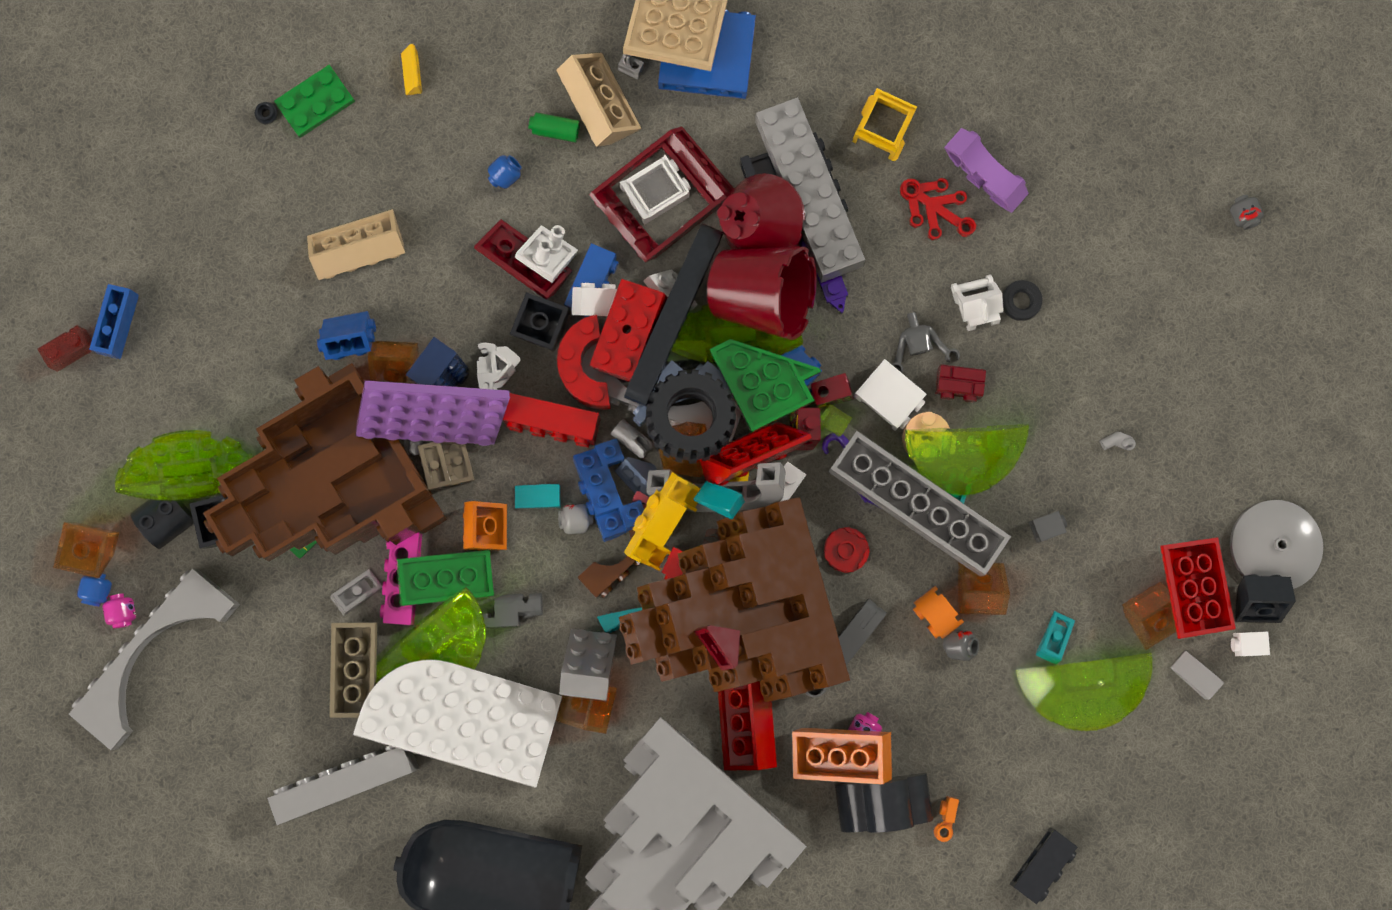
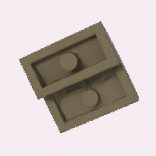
M430 442L418 445L429 490L475 481L466 444Z

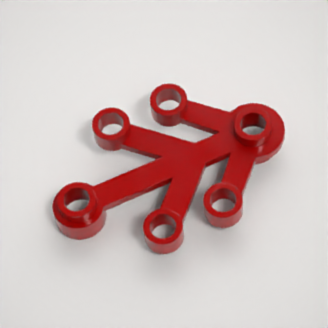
M945 178L921 184L915 179H907L900 186V195L909 203L911 213L909 223L912 227L918 228L924 221L923 216L919 214V201L926 208L929 224L928 237L931 240H938L942 235L936 213L956 226L961 236L968 237L974 233L976 223L972 218L965 217L961 219L942 206L953 203L956 205L964 204L967 200V195L964 191L930 198L924 192L936 190L943 193L947 190L949 183ZM943 182L945 184V188H939L938 183ZM912 187L915 192L910 194L907 192V188ZM956 195H962L964 200L958 201ZM914 217H918L920 219L919 224H915L913 222ZM962 225H968L970 230L968 232L963 231ZM937 230L939 235L934 237L931 235V231Z

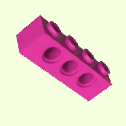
M417 532L397 545L391 541L386 543L387 549H390L389 559L386 558L384 564V571L388 573L387 581H384L382 586V595H385V605H381L380 618H383V623L414 625L416 604L397 608L393 603L394 597L399 595V584L395 580L397 575L396 559H398V552L401 549L408 551L407 558L420 557L422 533Z

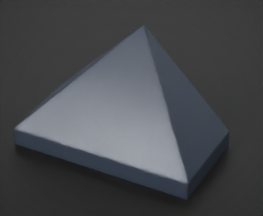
M630 457L626 458L615 472L635 494L639 491L650 497L646 492L648 472L657 470L655 465Z

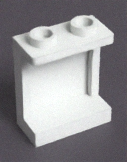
M884 359L853 397L859 402L863 401L892 425V429L896 431L898 427L903 429L911 420L908 416L913 410L918 412L925 404L923 398L926 393Z

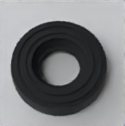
M1015 281L1009 284L1002 294L1004 312L1007 316L1017 321H1026L1033 318L1042 307L1041 291L1030 281ZM1019 292L1026 293L1030 298V305L1025 309L1017 308L1013 302L1015 294Z

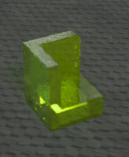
M829 403L821 416V429L824 430L826 428L840 437L852 420V417Z

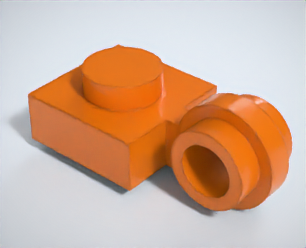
M946 796V800H942L940 804L939 814L942 815L943 822L935 826L934 836L941 842H947L953 836L952 824L955 823L959 799ZM943 828L947 829L945 836L940 835V830Z

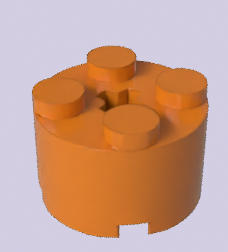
M934 586L913 602L916 605L913 610L921 620L927 619L930 623L927 628L936 639L939 636L944 639L962 625L964 621L962 619L956 620L955 617L959 614L943 594L937 596L935 591L938 588Z

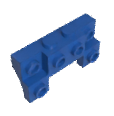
M617 438L595 445V449L573 455V462L581 480L578 482L579 489L582 495L586 494L589 502H586V507L589 515H594L604 542L615 539L632 530L635 526V520L644 511L641 500L623 506L609 471V467L624 461Z

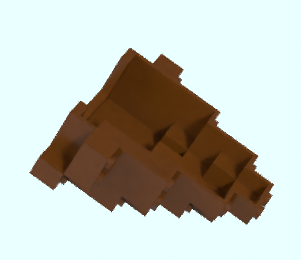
M353 363L329 377L317 366L295 379L294 381L298 387L294 390L302 402L256 428L259 434L256 439L260 446L266 450L218 477L217 479L221 484L218 486V489L226 500L203 513L207 519L204 521V524L210 533L214 532L218 540L215 542L222 553L226 552V554L233 557L255 544L252 548L258 558L263 557L267 561L275 559L293 547L300 550L315 540L321 549L324 548L326 552L330 551L335 555L358 541L366 543L379 534L387 542L391 541L397 545L417 532L421 531L425 534L447 520L399 439L388 440L375 437L366 439L356 436V425L364 380Z
M800 497L779 501L761 508L737 513L732 520L726 517L716 521L721 541L703 544L678 553L679 567L683 574L637 587L638 601L641 604L642 610L619 617L620 631L624 636L626 654L630 659L631 665L655 658L656 670L661 682L708 670L709 680L714 692L759 681L764 701L768 702L850 681ZM709 625L740 630L738 665L733 669L722 671L694 631L697 628Z

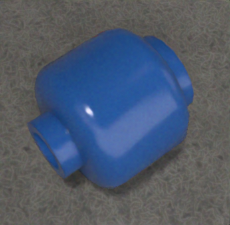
M501 155L489 165L488 173L490 176L488 179L493 186L507 189L521 177V166L511 155Z
M92 571L91 576L85 575L81 578L77 591V596L82 599L81 603L100 607L101 603L108 601L112 583L110 580L105 579L106 574Z

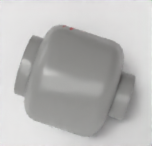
M584 504L565 505L558 514L559 527L566 534L586 533L589 525L593 524V515H589L588 509Z

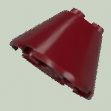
M756 174L744 179L731 191L717 211L722 231L731 249L793 247L798 245L802 237L801 230L803 220L805 221V209L802 199L791 183L776 175Z

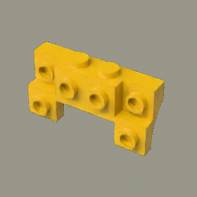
M672 472L662 490L658 491L656 489L655 493L649 497L643 513L635 520V526L633 527L635 534L624 553L637 562L660 571V565L667 553L669 555L671 553L664 545L686 509L689 508L694 512L697 511L695 507L698 502L694 501V497L701 488Z

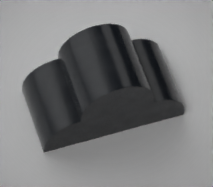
M927 773L895 776L885 784L854 782L834 784L841 832H892L914 827V825L933 821Z

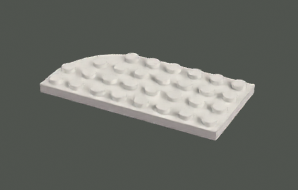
M416 661L396 668L374 686L363 703L353 735L535 788L537 787L562 696L445 661Z

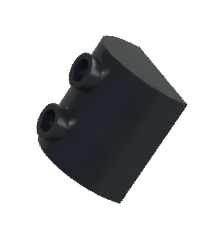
M526 292L510 335L554 351L564 332L569 308Z
M171 485L166 486L130 514L132 521L141 534L158 549L164 547L194 524L191 512Z
M222 495L190 503L200 549L218 547L215 542L218 538L214 532L210 533L205 526L204 521L207 519L203 513L226 500Z

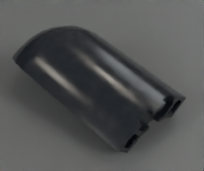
M441 820L427 824L412 834L403 849L401 857H396L393 871L397 872L396 883L400 896L415 910H569L571 904L569 902H572L583 845L463 820Z

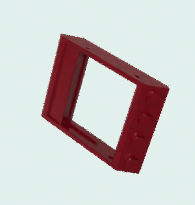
M681 126L668 131L594 189L589 195L594 200L595 205L608 217L609 222L622 234L624 240L633 247L638 257L646 263L657 258L718 210L734 188ZM662 148L674 160L677 167L709 205L662 244L658 245L616 196L611 187Z

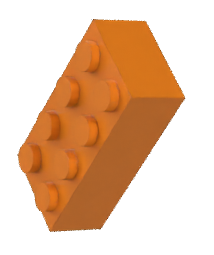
M800 728L792 732L793 779L885 784L892 780L891 732Z

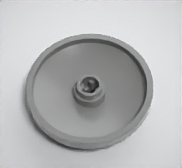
M1269 500L1251 506L1239 516L1232 528L1230 552L1237 570L1243 577L1251 574L1291 577L1293 589L1311 579L1319 568L1323 556V539L1317 523L1303 508L1288 501ZM1279 542H1281V544H1282V547H1280V548H1279V546H1278V543H1279Z

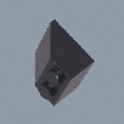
M1256 574L1244 576L1237 588L1235 622L1281 623L1296 602L1291 577H1282L1281 575L1258 576Z

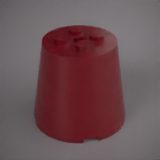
M793 246L722 250L716 256L708 278L707 298L711 313L717 318L784 339H797L804 332L809 322L806 316L808 309H813L816 295V267L814 258L808 256L809 249Z

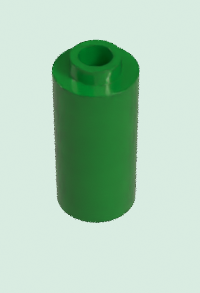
M536 112L534 116H530L528 129L532 130L533 135L576 143L580 130V121Z

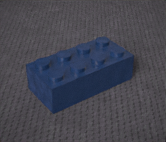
M433 337L406 376L414 384L456 387L458 384H463L468 378L469 373L467 371L469 368L454 350Z

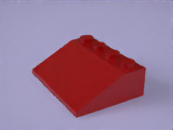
M779 422L772 423L727 443L720 453L716 456H710L709 460L703 462L700 459L705 480L719 486L726 485L729 480L735 477L746 476L748 471L755 468L758 469V464L785 458L788 453L795 451L812 438L811 434Z
M1218 537L1160 546L1177 638L1182 639L1236 629Z

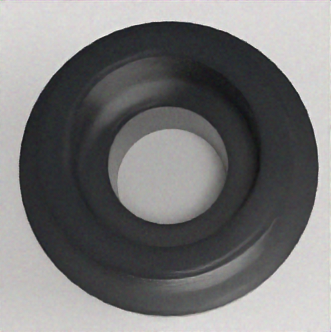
M269 102L258 104L254 112L256 119L261 124L273 123L278 114L276 107ZM264 111H270L269 116L263 117Z

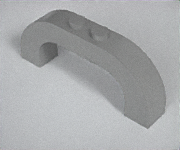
M781 462L758 464L756 480L728 482L722 487L737 491L743 495L745 503L740 510L761 508L782 500L786 471ZM670 469L648 472L646 492L649 496L653 495L656 489L658 491L662 490L672 473ZM693 483V484H695L696 486H698V487H700V488H702V486L704 485V484ZM700 503L695 507L697 509L696 512H715ZM689 508L686 509V511L694 512L693 510H691V509H689Z

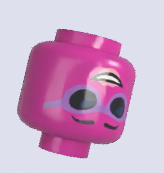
M123 593L109 596L110 601L105 602L102 606L106 624L112 626L113 629L132 625V621L136 619L133 599L129 597L124 598Z
M866 712L865 715L856 714L848 730L882 731V726L877 723L878 717Z

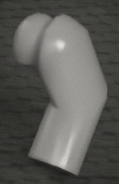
M1115 432L1099 441L1104 450L1114 445L1122 449L1132 450L1136 445L1133 437L1122 432Z

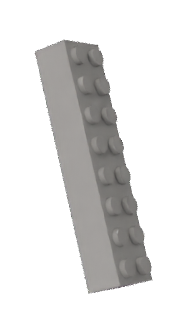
M798 97L757 112L755 123L777 176L791 183L802 199L805 209V221L803 220L801 234L806 247L809 249L810 257L814 258L816 272L821 283L862 268L865 262L864 255Z
M858 431L855 432L828 471L979 576L987 574L1011 538L1010 535Z

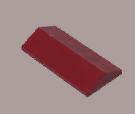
M500 219L474 246V249L542 298L549 299L557 293L573 270L566 266L551 283L515 258L516 252L525 244L528 238Z

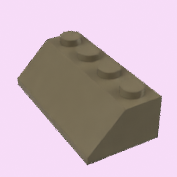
M331 623L330 718H358L364 701L376 685L377 623Z

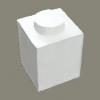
M1268 632L1233 633L1234 638L1231 639V649L1235 652V656L1270 655Z

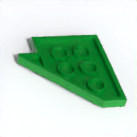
M732 339L709 350L751 433L814 402L804 381L821 372L820 368Z

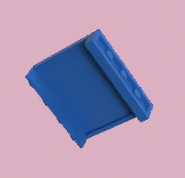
M726 10L712 70L707 71L661 61L658 81L659 89L746 99L756 15H751L749 12L730 13Z

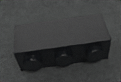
M1050 827L1010 882V885L1037 905L1039 901H1044L1048 896L1050 885L1060 879L1063 874L1061 870L1065 864L1073 861L1077 854L1075 850L1078 847Z

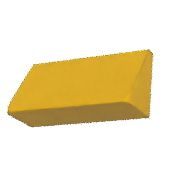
M410 44L401 53L405 94H421L422 86L418 52L415 45Z

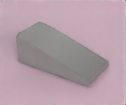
M368 569L331 594V599L343 616H345L380 590L382 585L372 571ZM365 578L373 581V588L369 586Z
M1184 651L1170 667L1204 699H1211L1224 684L1219 677L1187 651Z

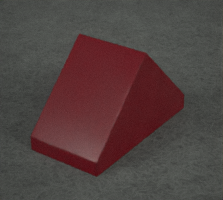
M709 625L697 628L694 631L722 671L733 669L738 665L740 630Z

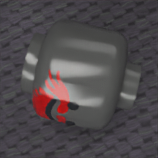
M1242 195L1234 200L1235 204L1231 206L1230 212L1237 227L1248 230L1261 224L1264 212L1256 197Z
M954 630L944 638L943 648L950 659L970 661L979 651V641L971 631Z

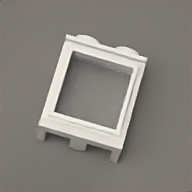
M666 155L627 180L620 182L621 190L626 192L632 207L637 209L642 217L644 225L689 198V190L691 189L689 183L684 177L680 178L677 173L679 169L673 159L669 160Z

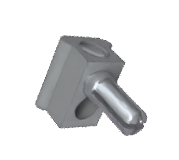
M623 54L618 64V71L638 79L645 64L631 57V55Z

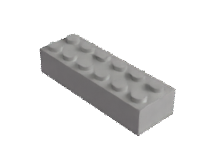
M387 746L384 753L380 749L364 755V761L360 762L359 758L341 764V770H338L336 766L318 773V779L313 775L296 782L297 787L295 788L293 784L274 790V796L267 799L276 824H282L419 770L414 753Z

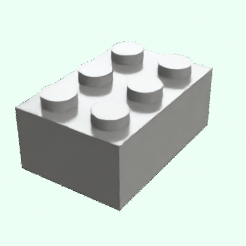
M571 629L561 670L559 695L607 701L617 635L606 632L600 633L583 629Z

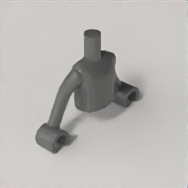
M916 312L907 314L910 327L905 329L900 335L895 362L892 364L894 367H898L900 372H903L901 362L906 343L910 356L932 351L931 340L945 354V360L950 363V353H954L956 360H959V351L957 349L949 350L931 326L919 325Z

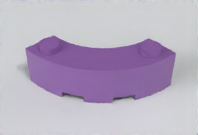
M961 128L944 147L956 167L960 166L968 174L966 178L978 189L982 186L984 191L991 196L990 199L1012 213L1029 194L1025 186V180L1019 175H1013L999 164L980 141L981 138L976 132H969Z

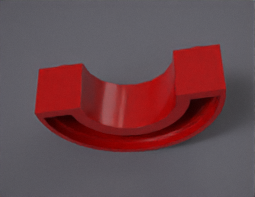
M593 315L580 320L566 332L558 349L557 367L565 388L573 398L585 406L607 410L611 409L607 382H597L590 379L582 369V361L586 351L597 344L600 338L598 317Z

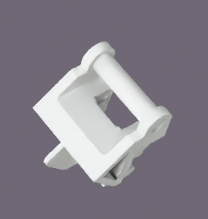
M991 274L986 275L983 279L959 285L957 283L951 284L955 304L959 305L963 322L967 321L968 331L975 330L977 325L991 322V325L1000 323L999 313H1003L1002 292L993 281ZM988 287V291L966 297H964L962 294L964 292Z
M491 343L478 344L482 354H488L486 357H479V361H477L479 388L494 390L502 388L516 372L515 367L520 362V357L507 346L497 347Z

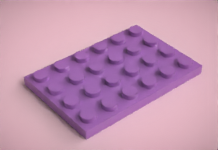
M365 381L356 425V436L366 439L375 437L388 440L408 439L413 442L425 440L435 443L455 442L457 444L474 443L482 446L494 445L510 399L509 391Z

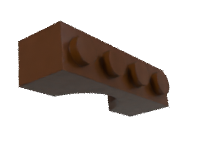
M633 529L629 531L631 539L635 534ZM628 556L620 563L610 566L593 562L577 578L596 598L599 596L605 598L613 590L611 585L618 580L621 583L630 574L628 569L634 564L638 567L641 563Z

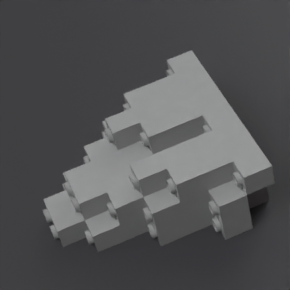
M660 717L624 758L626 762L624 767L634 776L637 773L640 776L603 819L606 822L605 828L613 835L618 833L619 836L585 875L587 879L586 884L593 891L599 890L601 892L587 910H686L691 903H695L694 907L697 910H717L728 896L732 897L748 877L759 887L763 884L768 888L785 867L788 869L807 846L768 808L760 805L700 752L691 740L680 731L675 730Z

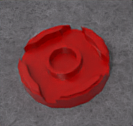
M850 527L839 528L832 532L826 539L823 548L824 557L828 564L836 571L843 573L854 572L862 568L870 552L865 536L857 529Z

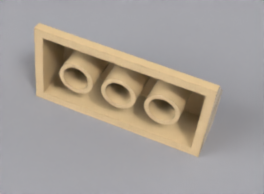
M602 53L571 55L557 69L561 81L596 147L613 144L641 130Z
M393 209L307 236L309 259L318 280L330 279L337 274L352 272L366 265H375L379 261L397 258L405 253L404 243Z

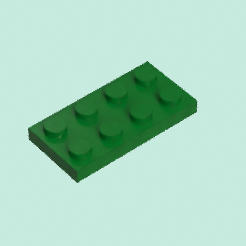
M490 550L396 559L401 606L494 596Z

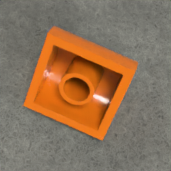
M478 501L464 502L463 549L507 550V504Z

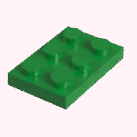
M329 64L274 100V102L298 137L301 138L353 104L355 100Z

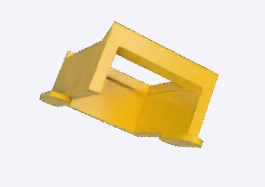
M877 88L874 95L869 96L861 112L863 118L854 134L852 142L856 143L859 138L889 152L888 159L896 161L905 144L902 138L917 106ZM876 102L907 115L894 142L864 129Z

